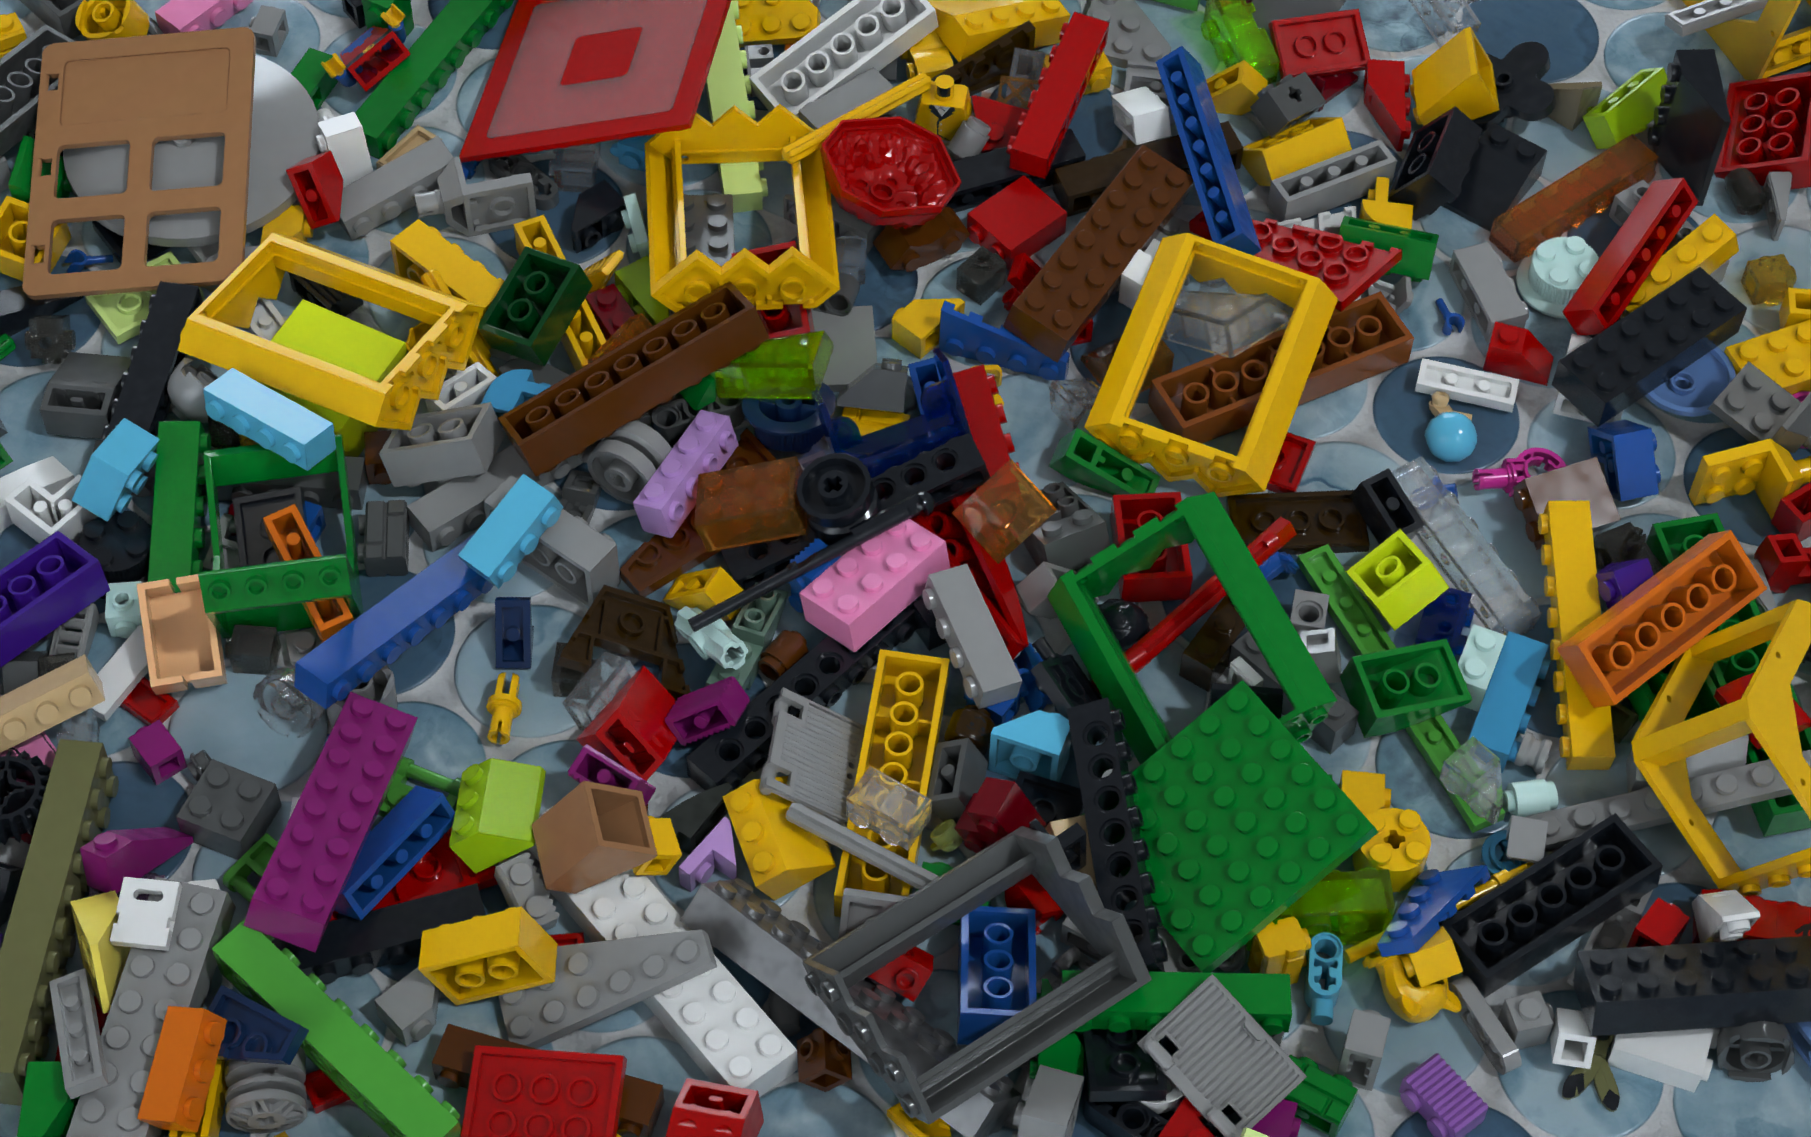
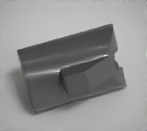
M770 990L769 997L761 1009L786 1037L796 1035L801 1030L800 1015L804 1014Z

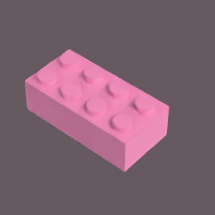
M908 519L847 551L799 592L805 621L855 653L922 595L929 574L950 569L946 541L911 519Z

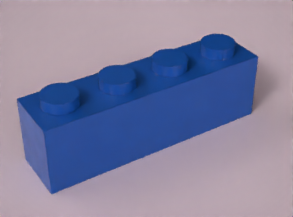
M416 785L369 832L334 910L335 912L362 920L452 827L455 811L443 793Z

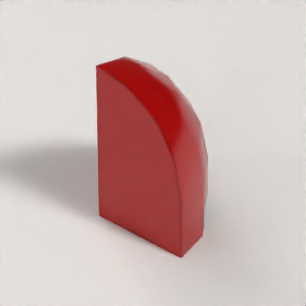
M1029 875L1005 890L1007 907L1035 909L1036 935L1042 932L1039 928L1040 925L1051 917L1057 921L1064 914L1063 910L1033 875Z

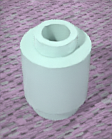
M1543 778L1508 783L1506 791L1502 792V804L1504 810L1510 812L1511 816L1527 817L1557 809L1558 793L1554 782H1546Z

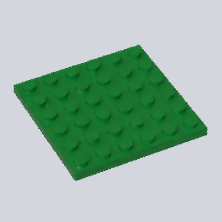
M1243 679L1132 772L1138 787V793L1133 794L1135 805L1139 806L1144 821V826L1139 827L1140 836L1145 839L1150 859L1145 860L1147 872H1151L1156 892L1151 894L1152 903L1159 910L1162 925L1203 973L1214 971L1378 833L1373 824ZM1119 801L1110 804L1107 811L1114 809ZM1125 834L1118 835L1114 839L1113 844L1120 842ZM1131 867L1124 868L1120 874L1125 876Z

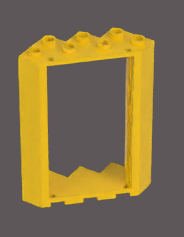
M781 104L776 106L758 122L734 105L712 124L696 112L690 129L657 133L644 144L650 291L654 299L676 313L730 281L756 306V310L783 309V305L803 304V308H817L840 290L831 193L829 192L830 186L825 178L820 149L791 164L798 250L793 246L790 247L769 265L746 248H743L722 266H719L697 249L688 257L686 253L682 164L786 161L782 158V148L814 131V129Z
M271 233L187 318L180 334V343L177 351L227 370L234 368L260 383L374 427L411 431L420 399H439L448 368L465 371L484 307L297 238ZM285 271L433 325L381 383L235 328L249 329L258 297L277 300Z
M1190 233L1163 237L1084 428L1096 439L1138 464L1150 463L1168 482L1194 479L1207 493L1215 492L1217 497L1264 492L1338 298L1320 278ZM1188 273L1198 283L1223 278L1241 298L1267 293L1285 313L1292 312L1237 456L1130 418Z

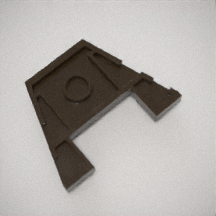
M607 585L602 587L556 660V665L586 674L591 666L593 646L658 665V681L676 701L678 697L691 693L689 685H685L683 673L685 667L683 659H680L676 648L678 638L669 604Z

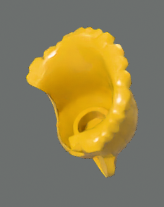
M1372 953L1367 955L1362 961L1364 968H1376L1385 1000L1391 1010L1401 1019L1409 1023H1422L1429 1021L1441 1009L1455 1013L1461 1011L1459 998L1449 990L1448 978L1421 988L1414 976L1407 977L1400 957L1406 954L1382 957L1381 953Z

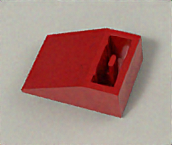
M644 665L576 740L582 746L588 744L647 781L665 761L677 740L665 723V717L670 713V709L675 705L676 700Z
M686 1078L673 1106L666 1137H757L764 1123L759 1093L757 1090Z

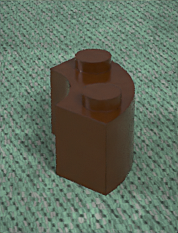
M945 206L940 214L924 225H915L907 229L903 227L894 229L892 226L887 225L872 243L890 269L912 272L919 267L941 259L947 254L956 253L961 248L962 243L970 236V233L954 210Z

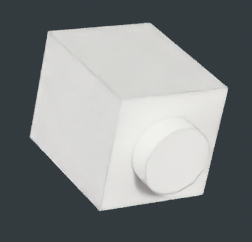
M1556 1008L1555 1024L1552 1027L1550 1037L1552 1064L1590 1069L1597 1036H1591L1583 1011Z

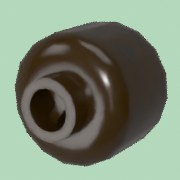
M966 705L964 708L955 710L944 735L945 742L969 738L980 753L985 755L990 745L992 729L995 727L993 720L990 718V713L984 708L978 709L976 705Z

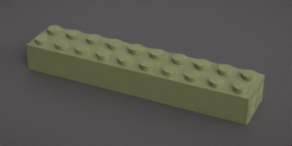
M60 739L0 950V1104L22 1105L28 1062H39L41 1058L45 1059L48 1054L49 1037L47 1035L50 1024H55L49 981L67 975L66 964L68 957L72 958L76 949V937L74 935L76 929L70 901L84 898L85 893L90 892L92 887L87 885L80 848L92 841L98 834H101L102 829L108 828L110 822L111 797L115 798L118 792L119 780L117 776H114L112 759L107 756L103 743Z

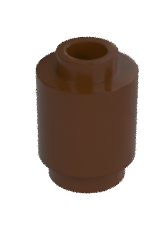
M781 631L761 654V660L758 662L761 672L770 680L776 681L808 653L806 639L797 631Z

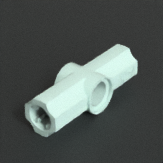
M688 606L680 609L677 612L674 626L678 633L691 643L700 657L704 660L712 658L724 669L733 668L737 670L745 664V657L748 653L746 645L732 634L721 618L694 632L689 625L688 619L703 611L698 607L689 608Z

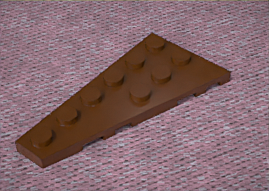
M748 428L741 433L738 447L674 536L668 538L655 534L649 542H644L620 568V578L634 594L646 597L717 554L733 541L745 537L799 504L796 494L798 481Z

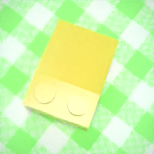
M115 890L70 901L83 968H86L91 977L93 992L103 1014L108 1013L131 949V947L113 946L110 942L113 923L118 921L116 910L119 898Z

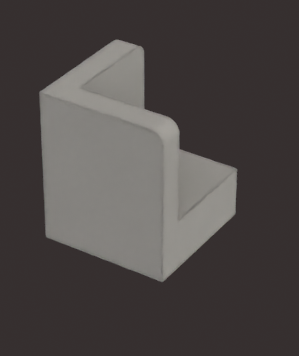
M1512 815L1507 826L1506 840H1508L1506 857L1534 864L1542 860L1545 852L1548 821Z

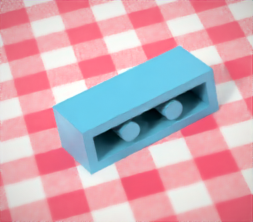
M523 473L458 556L469 568L499 589L504 582L509 581L515 575L517 566L522 559L535 550L539 543V538L545 530L552 527L558 521L561 510L564 507L555 495Z

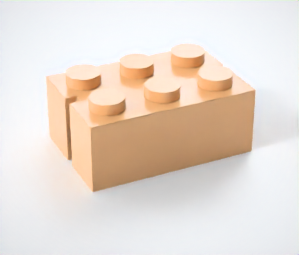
M198 574L176 577L177 586L181 591L179 593H175L169 579L136 584L150 686L156 695L188 690V683H192L195 689L228 684L221 635L205 613Z

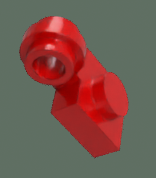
M1025 253L1014 257L1007 281L1015 287L1009 289L1002 298L1004 309L1008 312L1013 303L1042 269Z

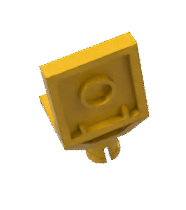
M1770 438L1704 455L1688 496L1695 506L1706 502L1709 504L1715 503L1722 498L1733 495H1746L1755 490L1772 520L1782 498L1800 489V486L1811 482V456L1794 460L1788 450Z

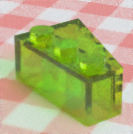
M1206 0L1201 31L1203 37L1209 40L1214 47L1218 60L1223 61L1227 68L1245 60L1268 80L1267 85L1275 83L1277 81L1280 61L1265 28L1258 29L1252 16V13L1256 12L1253 2L1247 4L1245 0Z

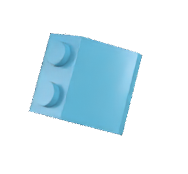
M1037 710L993 727L990 737L988 770L1017 779L1021 770L1059 782L1070 753L1071 731L1069 720L1059 713Z

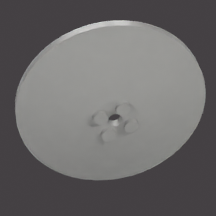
M258 55L255 56L246 234L280 216L298 199L286 169L305 158L321 154L316 141V136L321 135L318 127V113L307 90L287 70ZM225 137L170 140L156 143L154 147L152 190L219 185L223 180ZM123 144L63 150L66 175L75 197L125 192L127 189L130 145ZM209 211L154 216L149 221L148 244L165 247H195L219 243L221 212ZM125 219L97 221L107 229L121 236L124 235Z

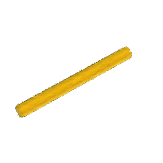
M921 72L782 148V158L789 164L796 163L821 149L822 143L841 120L878 118L929 90L932 87L931 77L927 76L925 72Z

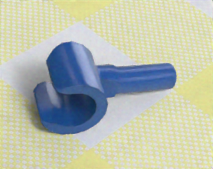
M75 249L68 254L64 262L72 263L67 269V273L81 272L86 265L112 263L113 255L86 256L81 250Z
M1437 299L1435 303L1445 321L1442 327L1444 335L1448 336L1451 334V325H1455L1458 332L1461 333L1465 325L1463 316L1451 313L1443 299Z

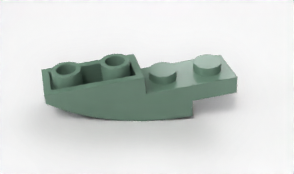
M775 589L742 607L732 625L731 632L742 640L748 649L745 664L735 670L733 668L724 669L716 663L706 681V686L733 676L744 691L746 688H751L759 672L758 662L761 660V654L771 644L788 598L787 591Z

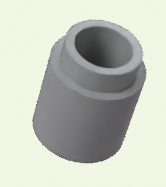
M969 116L967 121L963 120L947 146L951 150L950 156L957 161L968 156L979 155L990 138L988 134L991 128L974 116Z

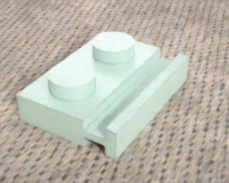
M636 193L623 196L626 209L622 210L621 214L626 229L632 228L633 231L632 234L627 235L632 253L639 252L641 258L646 255L649 257L648 229Z

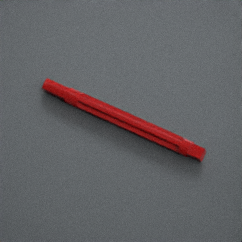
M1279 517L1256 537L1247 548L1259 567L1297 533L1290 521ZM1216 574L1124 652L1136 674L1227 595ZM1092 680L1091 684L1094 686L1096 691L1101 695L1096 684Z

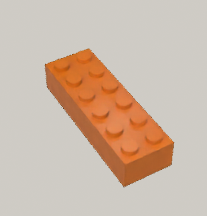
M1732 530L1708 534L1560 645L1557 650L1593 708L1613 706L1767 590V587Z

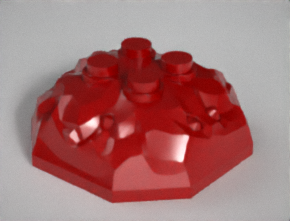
M901 116L841 120L822 143L820 149L825 178L830 186L829 192L835 197L839 207L872 226L890 225L894 229L901 227L907 229L915 225H924L942 212L960 188L962 182L941 137Z

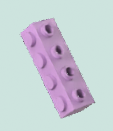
M700 410L633 502L643 531L672 538L739 445L729 416Z

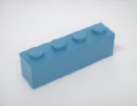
M1511 631L1508 632L1465 748V752L1473 763L1503 773L1507 760L1515 762L1521 745L1520 742L1515 741L1517 733L1525 734L1531 717L1530 714L1525 713L1527 705L1535 706L1541 687L1535 685L1537 678L1545 679L1551 660L1545 658L1548 644Z

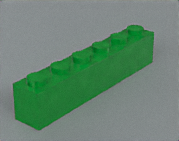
M159 421L158 438L160 440L157 445V454L159 456L156 460L148 582L169 579L175 593L181 592L177 586L176 577L203 572V562L199 560V548L205 547V530L201 528V517L207 515L206 496H203V485H206L203 455L204 451L211 450L210 433L205 432L200 421Z
M1062 970L1061 985L1084 970ZM1149 972L1152 978L1150 982L1074 1030L1076 1032H1086L1091 1029H1109L1116 1033L1128 1030H1147L1150 1032L1213 974L1268 1035H1277L1282 1031L1289 1032L1292 1018L1290 974Z

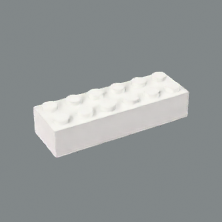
M852 0L749 77L754 94L769 111H772L781 104L799 118V110L807 103L814 102L828 94L830 90L842 86L856 75L864 73L873 67L879 72L939 27L936 10L927 0Z

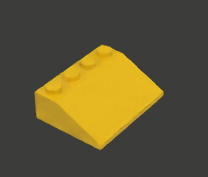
M927 0L936 10L939 27L934 31L958 62L1028 20L1036 28L1034 48L1060 43L1059 35L1064 22L1068 23L1070 13L1059 0Z

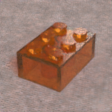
M796 456L698 474L694 526L707 552L806 534L807 518L796 494L798 479L803 470Z

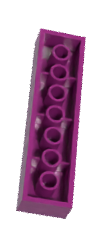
M353 692L349 693L252 896L243 926L314 953L316 952L409 746L418 717Z

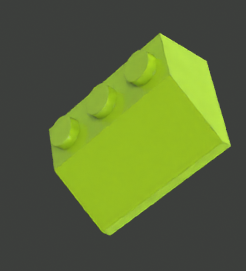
M490 758L480 764H473L462 772L449 847L475 874L535 846L532 824L539 819L546 775L543 767Z

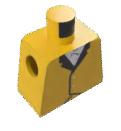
M940 75L935 81H931L932 87L929 90L920 94L914 123L940 136L942 140L951 141L963 120L967 121L969 116L974 115L969 88L965 85L954 84V79L949 75Z

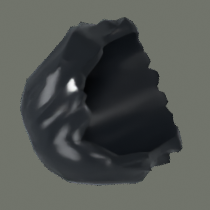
M1108 599L1103 604H1098L1124 652L1150 631L1148 616L1138 605L1124 599Z

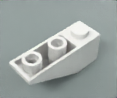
M1737 890L1700 894L1692 902L1700 943L1737 941L1743 938V934L1751 930V926L1761 917L1760 911Z

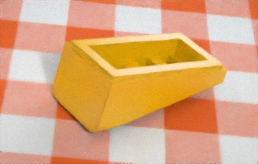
M618 249L584 270L593 285L588 294L608 284L624 257V253Z

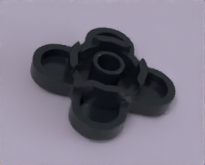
M1532 41L1521 43L1515 46L1503 59H1498L1486 53L1493 64L1500 110L1472 120L1483 129L1482 131H1486L1493 122L1497 125L1500 122H1504V118L1516 116L1518 119L1525 121H1538L1552 113L1556 105L1554 91L1548 83L1541 80L1548 72L1551 64L1548 50L1543 44Z

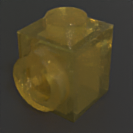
M1784 254L1763 256L1747 262L1741 283L1753 305L1765 303L1766 306H1776L1783 303L1788 287L1793 288L1797 276L1794 267L1789 265Z

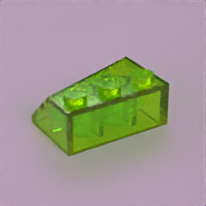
M825 330L768 339L761 343L754 351L744 353L734 359L727 367L715 371L718 398L817 399L834 349L833 341Z

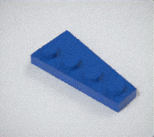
M944 300L940 315L939 351L952 356L976 360L983 364H996L1014 372H1023L1042 377L1046 380L1065 383L1069 368V352H1066L1059 362L1056 363L1008 331L1003 325L999 329L982 322L983 316L971 311L969 316L954 310L955 304Z
M1487 865L1439 872L1437 869H1431L1419 874L1377 943L1381 956L1387 957L1417 952L1440 929L1439 922L1451 918L1458 911L1455 904L1461 898L1462 900H1469L1476 893L1474 885L1476 883L1485 884L1491 878Z

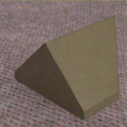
M1602 82L1549 84L1553 88L1556 105L1552 113L1547 117L1573 131L1584 120L1583 116L1598 104Z

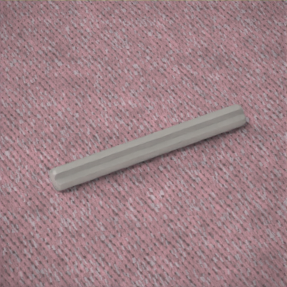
M792 803L788 808L785 818L789 822L917 889H921L939 878L936 874L800 803Z

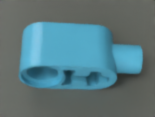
M1322 932L1316 934L1311 939V949L1307 952L1304 1000L1308 1007L1311 1008V1022L1324 1026L1333 1022V1008L1337 1003L1342 985L1343 945L1336 935ZM1317 953H1326L1331 958H1321ZM1320 979H1326L1325 990L1321 989Z

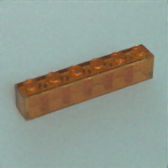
M1632 134L1496 217L1493 221L1489 240L1514 263L1524 257H1529L1533 255L1536 247L1547 239L1561 237L1564 232L1572 227L1578 228L1593 214L1602 213L1609 204L1613 203L1616 194L1643 179L1647 183L1651 182L1656 174L1655 168L1659 157Z

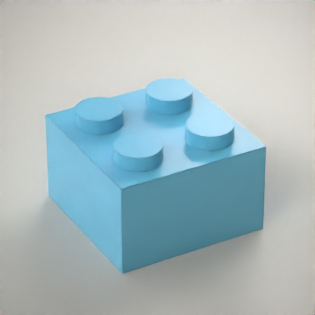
M123 418L91 455L72 501L107 522L116 511L122 514L132 499V492L138 495L145 486L148 477L144 473L145 471H150L159 456L154 451L160 439L128 419Z

